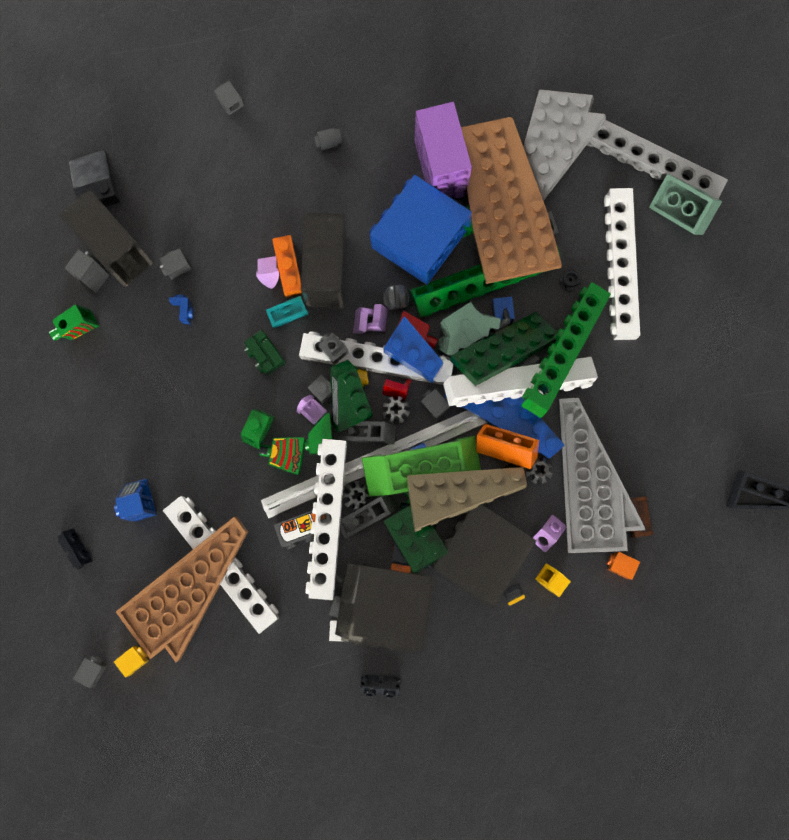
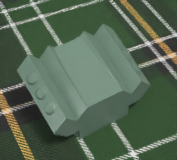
M470 302L442 320L439 328L444 336L438 339L437 349L447 355H453L459 352V347L465 349L480 338L488 337L490 328L499 329L501 319L478 312L473 303Z

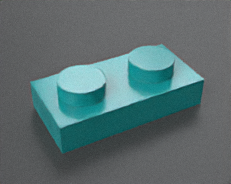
M301 296L266 310L273 329L308 315Z

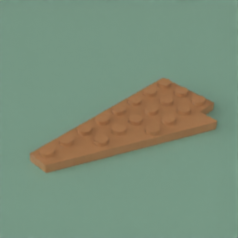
M237 516L230 519L116 611L149 659L155 657L163 649L168 651L175 662L182 658L248 533V530Z

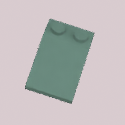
M667 174L649 208L689 232L703 235L722 201L681 179Z

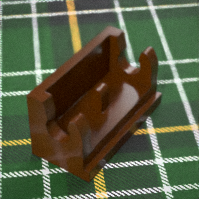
M647 496L630 498L645 526V530L630 531L631 538L653 535Z

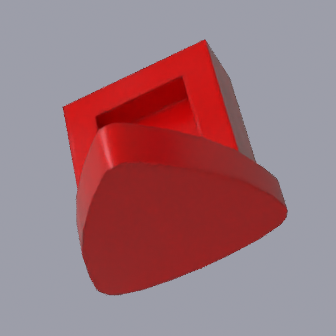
M407 378L405 384L386 379L382 395L393 396L395 399H398V396L403 397L402 401H405L412 379Z

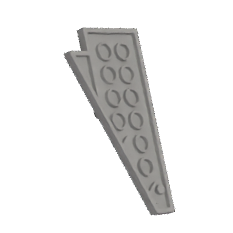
M539 90L523 147L543 201L606 120L605 114L590 112L594 100L593 95Z
M559 399L561 439L565 445L562 448L568 553L628 551L627 531L645 530V526L580 399Z

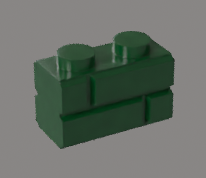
M260 330L244 342L247 346L244 350L250 358L254 356L257 361L255 366L260 373L265 372L268 376L286 363L264 330Z

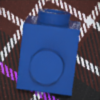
M185 295L169 297V302L172 305L180 306L179 320L183 324H190L191 318L194 317V308L191 307L189 298Z

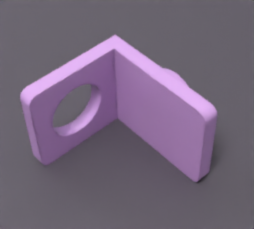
M551 515L531 541L544 552H547L557 542L567 526L557 517ZM539 537H545L548 540V544H542L539 541Z

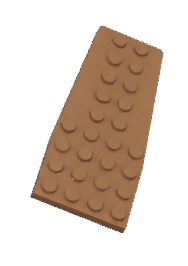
M507 117L461 127L472 166L469 185L467 186L469 209L472 212L471 222L486 284L561 268L562 264L548 212L513 118Z

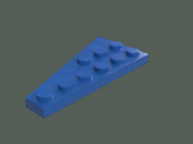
M522 396L516 399L507 397L496 402L487 400L481 404L473 402L462 406V408L471 411L495 427L539 440L538 453L549 459L565 446L540 417L521 406L524 401Z

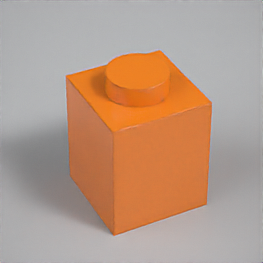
M615 552L608 558L607 564L609 566L607 570L632 580L640 561L621 552Z

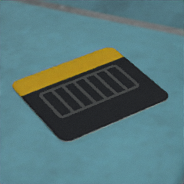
M518 584L503 591L510 606L525 598Z

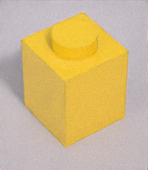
M547 563L535 578L542 586L558 597L561 596L571 582L560 571Z
M136 645L116 659L114 663L126 678L131 676L149 660L141 646L138 647Z

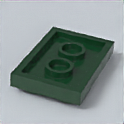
M411 505L384 520L387 529L413 573L418 572L448 554V550L433 526L427 525L415 532Z

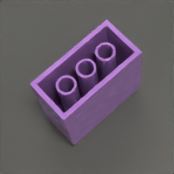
M454 102L417 110L415 115L414 141L425 182L450 198H462L467 194L472 166Z

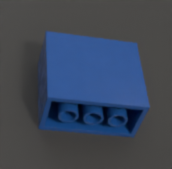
M414 175L411 180L408 179L405 182L404 190L400 195L397 194L394 197L391 207L384 210L381 220L378 224L375 223L369 233L372 249L428 285L467 232V230L464 231L463 225L468 228L470 227L472 212Z

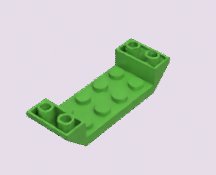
M475 436L383 456L379 454L362 458L369 496L408 492L407 475L481 470L478 452H476Z

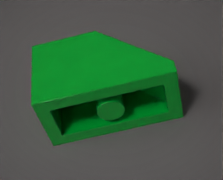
M326 413L309 432L308 439H305L306 451H309L310 455H318V445L322 444L323 439L333 440L330 413Z

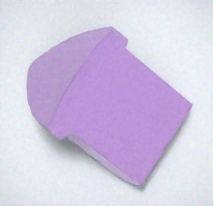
M276 256L258 259V272H256V276L263 285L270 289L275 287L279 279Z
M374 304L372 323H367L366 331L386 332L388 309L382 304Z
M360 307L355 311L354 334L366 332L368 317H373L374 309Z
M308 395L300 401L296 412L302 414L315 426L327 413V410L315 400L313 395Z

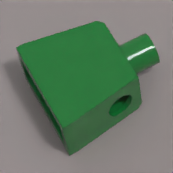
M253 409L241 432L242 442L260 450L261 444L263 445L275 416L259 409Z

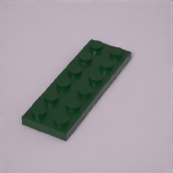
M534 312L451 355L450 361L477 386L549 347L552 343H556L557 339H555V336L558 332L537 312Z

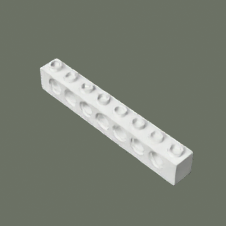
M633 188L610 189L604 197V206L607 207L608 212L605 214V224L608 225L606 242L609 243L607 261H610L607 275L608 279H611V286H609L608 292L611 293L609 298H612L609 314L613 317V323L610 324V333L613 335L614 340H636L640 336ZM615 207H620L623 212H617ZM615 225H621L624 230H617ZM616 243H622L624 249H619ZM617 261H623L625 263V267H620L617 264ZM618 279L625 280L626 286H621ZM619 297L625 298L627 300V304H621L619 301ZM620 316H626L628 323H623L620 320Z
M311 331L308 334L303 333L299 353L300 358L334 365L323 352L316 350L317 345L321 343L319 340L323 336ZM346 338V341L340 340L347 347L349 353L335 365L348 359L356 369L361 368V370L431 383L401 363L397 366L392 365L390 362L392 358L386 355L383 348L377 347L375 343L365 342L360 344L357 343V340ZM331 343L329 345L330 349H334L336 347L334 343ZM357 350H360L364 353L363 357L360 359H357L353 356L354 352ZM380 354L383 358L380 362H374L372 356ZM439 356L444 364L435 378L434 384L443 385L447 378L452 375L453 363L450 361V357Z
M323 439L322 444L318 445V455H321V463H317L316 467L319 483H315L314 494H317L318 497L317 502L313 503V514H316V520L311 525V534H314V542H310L309 554H312V562H308L307 570L311 577L310 582L306 583V594H309V598L334 600L347 441ZM328 456H336L337 461L334 465L326 463ZM330 474L334 475L335 482L332 485L325 484V477ZM326 494L333 496V502L329 505L323 503V497ZM328 513L331 515L332 520L329 524L324 525L321 522V517ZM323 533H327L330 536L329 543L325 545L319 541V537ZM321 553H325L328 556V562L324 565L318 562V556ZM324 573L327 579L324 584L317 583V574Z
M180 496L167 506L163 512L192 549H194L216 532L213 527L209 528L205 523L207 519L201 512H196L193 508L196 505L189 497ZM186 512H190L192 516L188 523L183 521V515ZM198 527L203 529V535L200 538L195 536V530ZM234 558L220 585L260 634L279 619L277 615L279 611L273 604H268L265 600L267 598L266 594L261 588L257 590L253 584L255 582L253 577L249 573L245 574L241 569L243 567L241 562ZM234 572L239 575V582L236 584L230 581V576ZM245 588L251 590L252 595L249 599H245L242 596V591ZM257 603L261 604L264 608L261 615L256 614L254 611V606Z

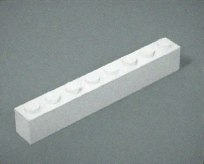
M592 357L575 360L560 390L570 391L575 387L584 389L593 385L592 383L598 376ZM540 364L508 368L477 386L464 374L449 376L443 384L449 406L456 405L457 407H462L473 402L481 404L487 400L496 402L507 397H511V399L519 398L527 388H531L533 385L530 381L536 372H540Z

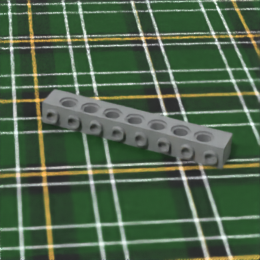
M605 120L587 144V146H594L600 149L603 154L616 157L622 163L632 165L638 171L649 173L654 179L664 181L666 175L670 174L718 199L728 179ZM603 134L606 139H601L598 135ZM619 142L623 147H618L615 143ZM632 151H637L639 155H634ZM649 159H654L656 164L651 163ZM665 167H670L673 172L667 171ZM682 175H687L689 180H685ZM699 183H703L706 189L700 187Z

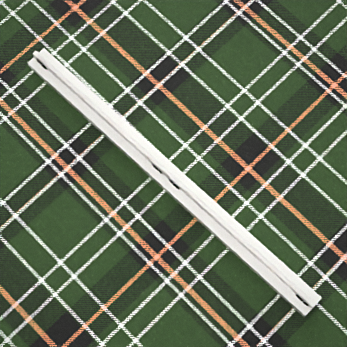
M467 410L400 439L395 444H389L345 463L344 485L365 477L362 458L379 454L383 456L412 449L410 447L419 443H424L426 447L438 445L488 422ZM319 475L261 500L268 518L317 498L318 495L314 494L315 483H319ZM327 475L324 479L325 484L332 485L335 482L334 475Z

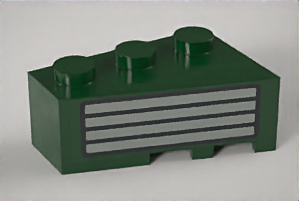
M348 359L330 367L332 391L331 423L338 432H341L372 417L373 414L356 367Z

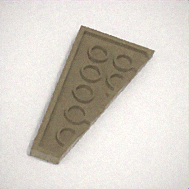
M524 468L407 475L415 532L419 531L422 527L432 526L447 517L452 518L477 508L480 504L492 502L500 496H507L525 489L527 482Z

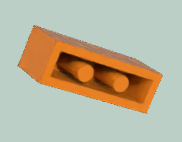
M291 235L273 238L285 297L291 298L304 295Z
M484 423L477 434L476 452L528 469L532 468L538 457L539 440L486 423Z

